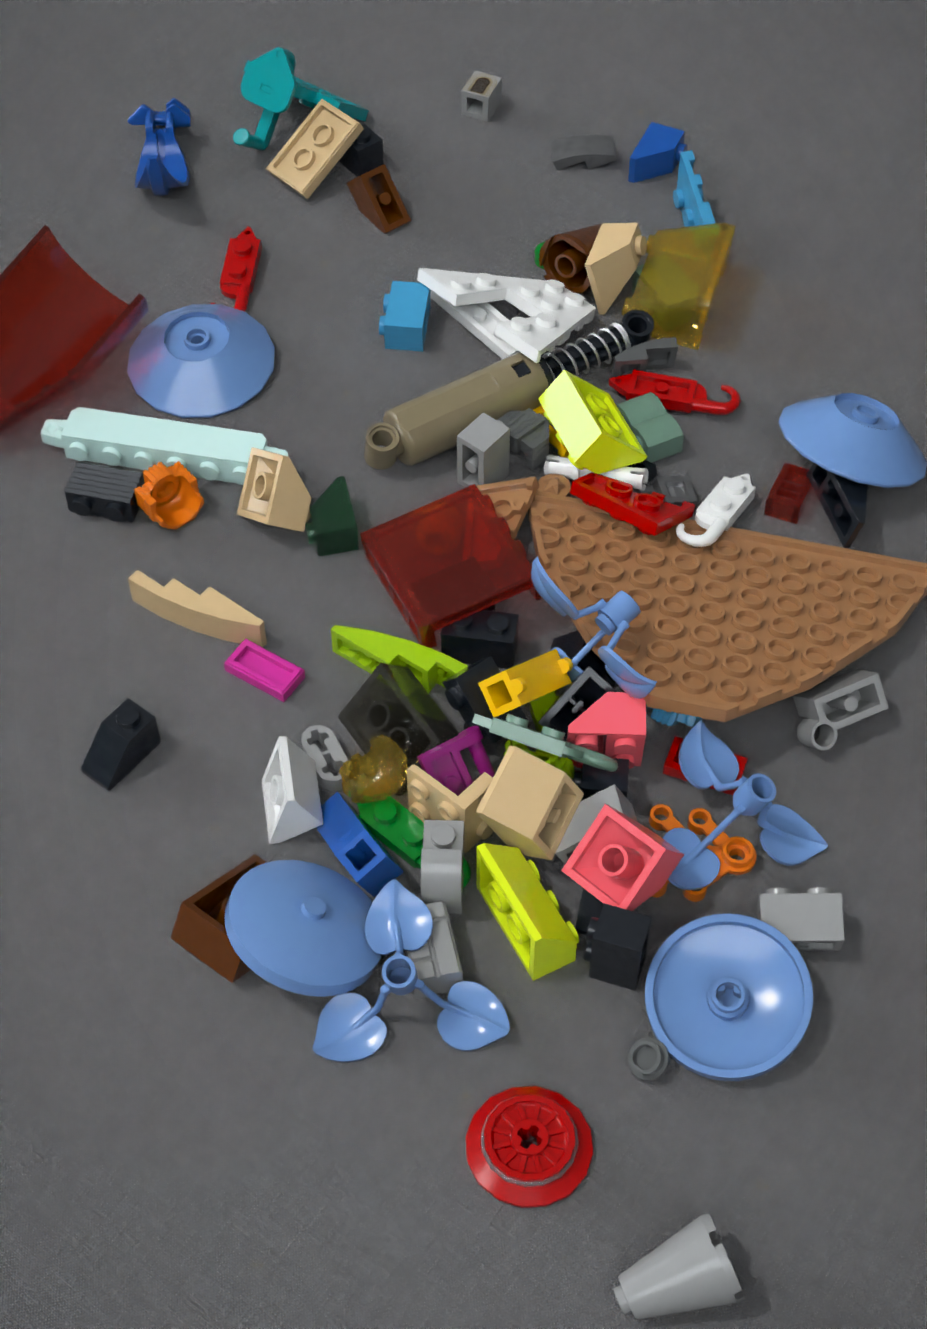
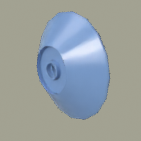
M192 304L164 313L142 329L129 350L127 373L136 394L155 410L180 418H212L239 409L262 391L274 371L275 347L266 328L248 313L221 304Z
M841 393L798 401L785 407L781 413L778 423L785 440L803 457L828 472L857 483L883 488L909 487L925 477L927 461L919 446L897 414L876 399L855 393Z

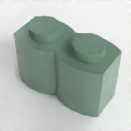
M649 392L616 404L648 456L645 459L646 461L652 463L682 452L684 434L677 421L666 412L664 405L654 393Z

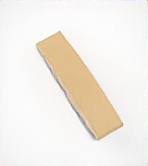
M139 570L135 571L128 578L132 600L166 620L192 631L229 642L241 644L246 638L261 647L267 644L264 621L212 587H209L199 595L175 578L164 587Z

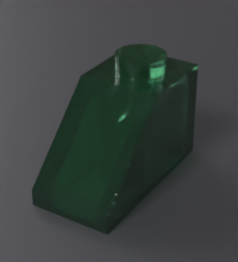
M340 476L334 480L310 507L311 523H305L308 544L315 543L318 557L359 550L358 528L345 476Z

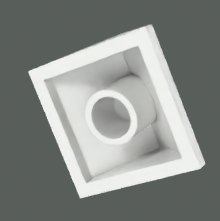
M279 736L262 778L269 844L281 843L323 825L315 760L287 736Z

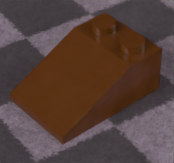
M256 854L183 901L171 935L173 941L231 983H234L251 969L240 959L228 939L224 920L225 909L238 880L252 868L267 863Z

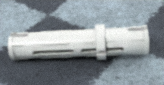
M551 454L547 455L546 459L549 461H545L544 464L545 475L559 474L573 480L592 472L586 468L583 470L578 469L566 457ZM625 466L600 474L631 484L634 489L645 490L648 482L647 468Z

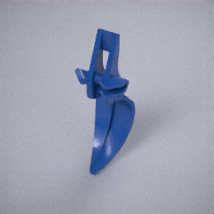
M176 98L166 103V111H153L145 104L140 105L128 118L130 125H145L146 138L135 177V188L151 189L154 196L169 195L172 188L188 186L190 180L188 166L176 138V128L191 127L190 109ZM157 126H166V128L156 129Z

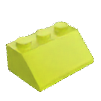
M563 370L538 398L545 410L543 413L544 417L556 429V438L567 448L569 452L568 459L578 469L583 470L586 468L596 474H601L643 462L648 457L610 394L574 374Z
M488 843L476 846V887L531 979L534 981L576 960L577 944L579 943L578 933L570 921L565 922L559 913L558 901L551 890L545 891L535 863L531 859L526 860L520 849L516 847Z

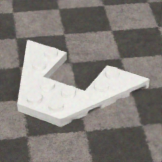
M419 268L417 280L455 307L506 300L530 316L528 318L513 317L512 320L497 322L495 335L535 363L540 362L541 355L546 351L553 352L555 346L561 345L568 340L573 330L578 332L583 328L584 324L591 322L596 307L585 301L582 295L571 292L564 287L562 282L557 280H537Z

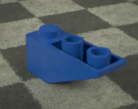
M338 791L321 805L323 825L316 828L354 880L375 898L387 883L399 877L404 871Z

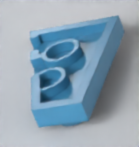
M684 151L680 153L677 190L673 191L674 205L676 208H680L682 212L684 226L689 228L692 233L694 247L696 249L699 248L704 260L717 257L718 228L709 202H703V182L700 174L694 175L693 163L695 162L693 151Z

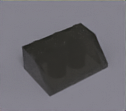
M380 663L338 715L342 724L395 796H401L408 792L406 770L413 764L422 769L417 756L459 734L409 668Z

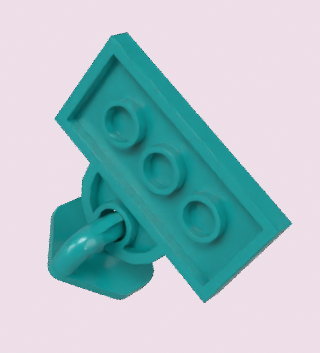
M276 47L252 61L247 60L245 73L241 81V93L246 100L264 109L255 135L249 134V131L245 128H239L234 132L233 141L237 145L247 148L265 150L271 141L280 113L285 112L289 108L293 97L299 99V103L311 108H315L319 101L324 99L351 118L366 121L369 110L295 77L296 59L294 54L288 49Z

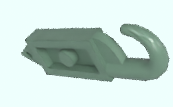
M474 714L472 723L490 729V733L605 771L614 772L618 769V762L613 758L563 740L565 733L543 726L542 731L538 732L527 728L529 720L512 714H507L506 720L495 717L491 719Z

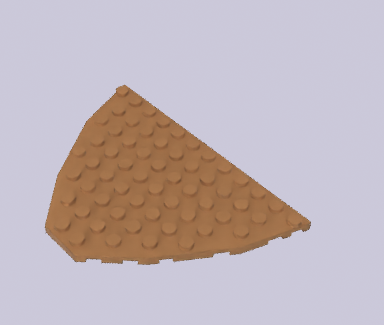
M539 491L536 492L528 509V519L531 525L536 557H539V561L548 576L574 604L577 610L592 606L600 599H604L607 603L619 591L626 592L637 603L641 613L629 623L630 627L623 632L613 651L639 674L657 681L654 689L644 697V700L648 707L666 712L727 722L807 691L896 635L921 600L927 595V563L734 527L724 531L717 541L710 546L694 547L687 545L678 538L676 528L679 524L656 536L646 535L640 532L638 527L626 521L616 520L610 516V513L598 507L584 504L582 499ZM687 519L681 522L685 525L684 531L688 534L702 535L707 531L699 526L695 520ZM598 611L576 620L571 619L586 644L601 630L595 622ZM615 632L611 635L606 634L591 649L599 658L598 649L601 646H607Z

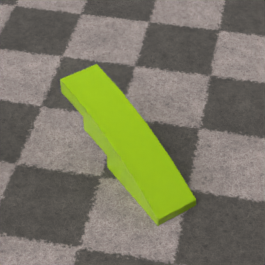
M334 625L331 628L333 652L389 685L400 676L429 693L436 684L444 687L443 681L468 667V665L442 652L407 639L347 626Z

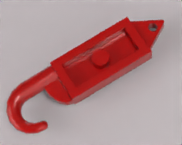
M250 226L236 238H230L220 278L221 293L228 298L236 299L234 308L244 312L248 306L250 293L253 291L262 252L261 239L256 238Z
M634 369L631 374L609 378V386L625 396L626 401L652 392L660 399L665 409L686 413L696 411L713 415H727L734 412L741 402L738 391L725 384L721 385V390L727 392L731 396V400L723 403L707 400L706 389L703 385L698 384L696 380Z

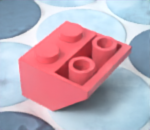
M606 692L568 725V742L602 753L611 758L629 759V769L634 766L641 767L646 739V701L644 698L636 699L625 692ZM572 760L574 766L582 768L583 763Z

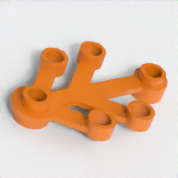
M657 804L651 808L649 824L653 829L668 832L674 828H685L673 816V811L669 806ZM696 808L689 813L688 829L697 835L705 834L708 836L718 826L706 809ZM664 815L667 817V819L658 820L657 818H655V816ZM699 818L703 819L706 823L697 824L693 820ZM723 831L712 841L715 846L708 845L706 847L714 852L720 860V870L717 877L712 883L701 888L700 891L683 889L685 898L692 902L701 901L706 896L707 888L727 873L742 875L750 872L757 860V853L752 843L746 838L739 836L730 838ZM737 855L743 860H736L731 858V856ZM667 880L664 886L651 897L658 898L663 896L670 882Z

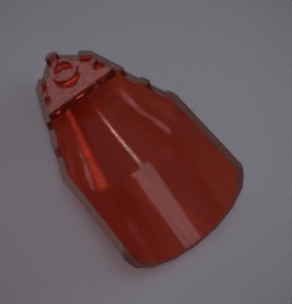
M46 225L42 227L0 274V432L84 385L149 311L147 301L140 293L130 304H127L96 282L69 256L59 244L51 229Z

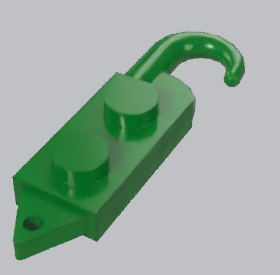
M354 791V799L359 811L358 816L375 837L413 868L421 869L424 822L386 792L382 795ZM464 857L463 889L469 883L471 877L470 865Z

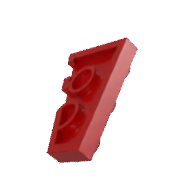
M593 472L573 480L570 494L582 499L584 504L598 507L610 513L612 518L626 521L638 527V530L646 535L656 536L693 517L696 505L683 501L681 506L664 501L666 495L654 491L651 494L633 492L631 484Z

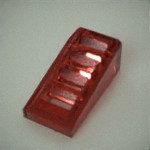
M785 462L767 497L764 515L794 524L798 523L812 489V484L806 476L809 469Z

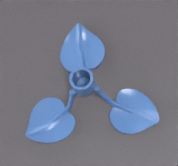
M537 556L532 562V583L539 595L558 614L563 617L568 615L571 619L576 620L598 611L595 622L601 630L571 660L573 669L567 672L571 682L583 672L577 665L606 634L611 635L615 632L609 644L598 649V655L606 664L605 669L625 693L636 699L647 696L654 689L657 681L639 674L613 651L623 632L630 627L629 623L641 613L634 599L626 592L619 591L607 603L604 599H600L592 606L577 610L574 604L548 576ZM559 647L552 649H557L561 659L568 657Z
M703 721L698 722L687 733L679 751L680 769L687 781L698 789H707L712 785L718 792L738 789L733 794L735 810L702 842L694 832L685 828H674L662 837L684 854L668 878L671 884L684 890H697L706 887L714 881L720 870V860L714 852L706 847L740 814L743 816H754L759 813L757 824L764 828L760 833V843L765 852L782 865L794 866L801 864L828 847L827 842L800 815L786 806L772 804L771 801L776 796V787L768 776L756 773L748 779L743 776L738 781H735L739 772V764L735 755L723 741L709 731Z
M392 879L374 899L365 922V937L375 953L388 955L396 951L383 964L382 977L385 984L380 988L376 1004L371 1008L368 1000L357 993H343L333 997L320 1014L312 1049L318 1056L336 1062H354L370 1057L381 1048L387 1037V1027L376 1014L381 1011L388 994L392 992L396 995H407L415 988L420 990L439 1007L444 1008L438 1016L437 1028L444 1042L457 1050L472 1051L483 1048L506 1037L510 1032V1025L503 1005L485 986L472 981L457 982L450 988L447 1002L427 987L422 980L418 979L415 965L409 957L404 955V950L417 951L428 942L433 930L432 916L428 907L421 899L407 890L398 880Z

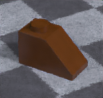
M385 164L346 182L359 211L382 233L385 234L411 221Z

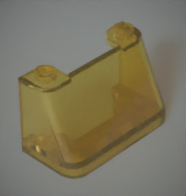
M722 222L659 229L655 235L650 234L646 253H648L647 259L632 298L626 297L621 315L624 316L631 310L645 311L654 320L652 338L676 337L678 345L698 350L715 292L727 266L736 225Z

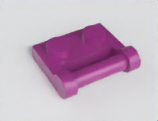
M479 726L469 727L461 731L454 738L417 756L423 771L457 796L473 783L460 754V751L468 747L480 776L486 772L491 777H494L496 773L481 742L483 735Z

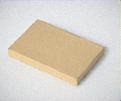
M321 99L267 166L266 170L308 200L364 128L359 122L324 99Z

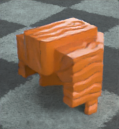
M180 461L169 467H166L162 462L152 465L148 470L143 471L145 483L142 487L139 486L134 489L137 505L152 521L158 522L163 528L174 530L194 520L204 505V498L200 496L196 477L190 471H187V468H184Z

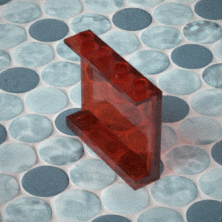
M475 484L360 533L366 559L418 643L428 648L437 646L434 631L529 589L536 601L541 599L532 583V564L527 560L524 546L519 539L513 540L505 518L497 517L491 498L487 494L482 495Z

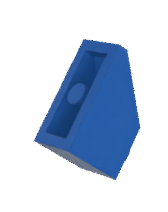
M651 122L630 157L628 182L635 183L672 173L678 162H680V153L687 151V144H684L685 131Z

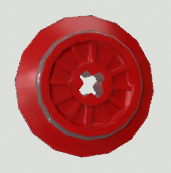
M539 1086L511 1087L490 1097L473 1115L465 1137L467 1163L477 1183L495 1199L520 1208L546 1207L570 1196L586 1178L593 1157L591 1129L580 1109L562 1094ZM531 1136L537 1138L536 1145L531 1144L528 1149L522 1147V1139L527 1141Z

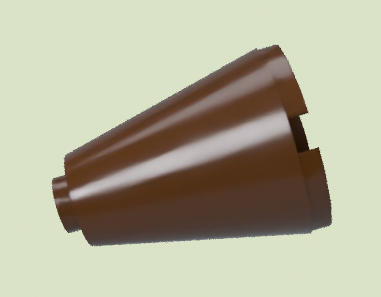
M602 223L560 233L546 240L539 254V264L544 266L546 272L544 278L546 280L562 282L564 287L573 293L581 294L589 289L591 285L585 263Z

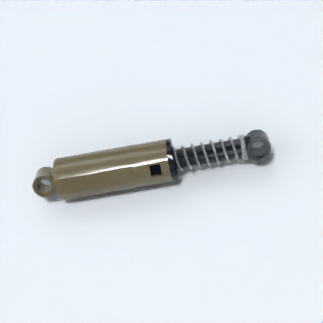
M631 310L624 315L620 324L612 323L608 329H599L597 334L589 333L586 339L578 338L575 344L567 343L564 349L556 348L553 354L545 353L543 357L541 356L539 363H535L521 352H518L395 406L385 412L383 423H376L368 428L364 449L365 461L370 467L380 470L393 466L397 458L406 466H413L457 446V435L483 412L497 420L509 411H525L528 408L533 410L541 406L538 398L563 370L576 374L577 377L581 371L588 374L590 367L593 366L599 369L601 362L604 361L610 364L612 357L622 351L650 341L654 329V320L645 311Z

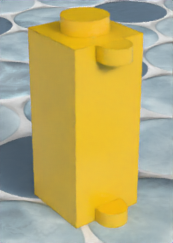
M554 649L504 670L478 684L494 718L572 683L567 672L573 669V663L568 657L561 659L557 649Z

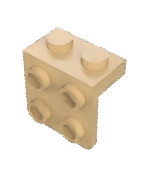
M413 764L406 770L409 812L417 816L422 822L424 820L464 821L463 852L465 854L481 839L485 840L492 835L494 831L481 819L476 810L493 777L484 772L457 796L417 765Z

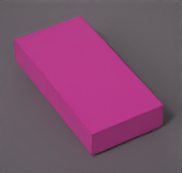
M246 638L224 662L225 671L282 702L287 700L305 678L304 669Z

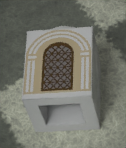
M475 70L461 90V115L488 122L502 102V77Z

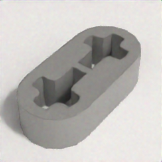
M325 725L310 726L302 733L301 744L302 750L315 760L319 785L327 791L344 789L350 783L351 769L349 760L340 743L329 727ZM319 740L321 744H325V751L321 752L319 747L312 742ZM331 763L334 770L340 772V774L334 776L331 772H327V764Z

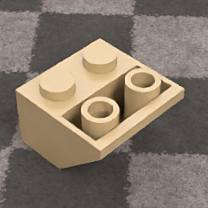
M509 746L476 813L507 846L519 848L524 856L552 861L584 793L566 772L516 746Z

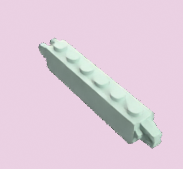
M84 407L72 410L67 420L46 419L40 433L43 443L64 448L66 458L140 470H148L149 467H152L154 464L157 465L158 462H162L166 467H169L180 461L184 468L186 467L187 471H190L196 478L230 482L239 485L244 484L252 447L288 456V452L282 450V448L268 447L267 439L262 433Z

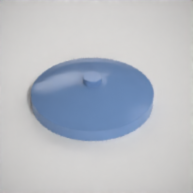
M299 860L267 862L246 872L235 884L228 899L224 920L226 933L233 949L254 973L284 990L307 996H334L349 992L368 980L382 956L371 949L365 937L366 917L373 902L356 884L327 867Z
M728 913L714 914L685 924L671 934L660 946L647 973L645 1005L648 1020L656 1039L666 1046L670 1057L678 1064L697 1075L709 1079L742 1081L774 1070L785 1062L797 1049L804 1038L810 1022L813 1007V989L808 968L794 944L779 930L750 916Z

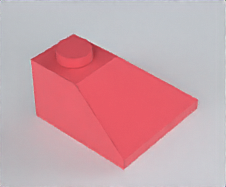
M605 804L561 871L603 904L633 911L664 886L684 854L655 832L610 805Z

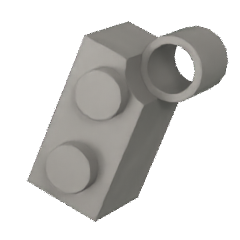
M859 669L840 675L793 696L798 715L805 717L797 727V738L804 746L819 750H828L834 746L838 737V729L888 709L879 674ZM817 727H820L819 737L817 740H814L815 730Z

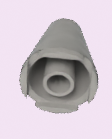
M709 1212L697 1217L618 1275L621 1285L613 1288L623 1314L632 1311L635 1320L734 1304L745 1300L739 1281L725 1248L718 1237L716 1227Z

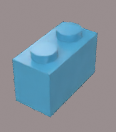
M392 281L390 294L385 293L383 312L386 313V316H380L379 335H384L385 349L423 352L431 310V290L422 283Z

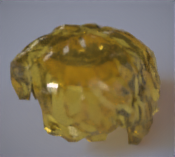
M382 734L372 737L370 739V752L363 756L359 753L354 754L340 768L339 773L342 777L344 793L351 797V802L372 803L386 800L388 796L397 793L406 782V770L408 769L406 754L390 737Z

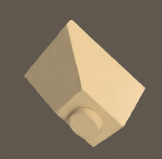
M602 223L585 263L599 314H606L637 269L641 256L646 253V238L641 235L638 223Z
M252 447L237 515L267 525L304 532L305 525L311 516L310 503L312 498L290 457Z

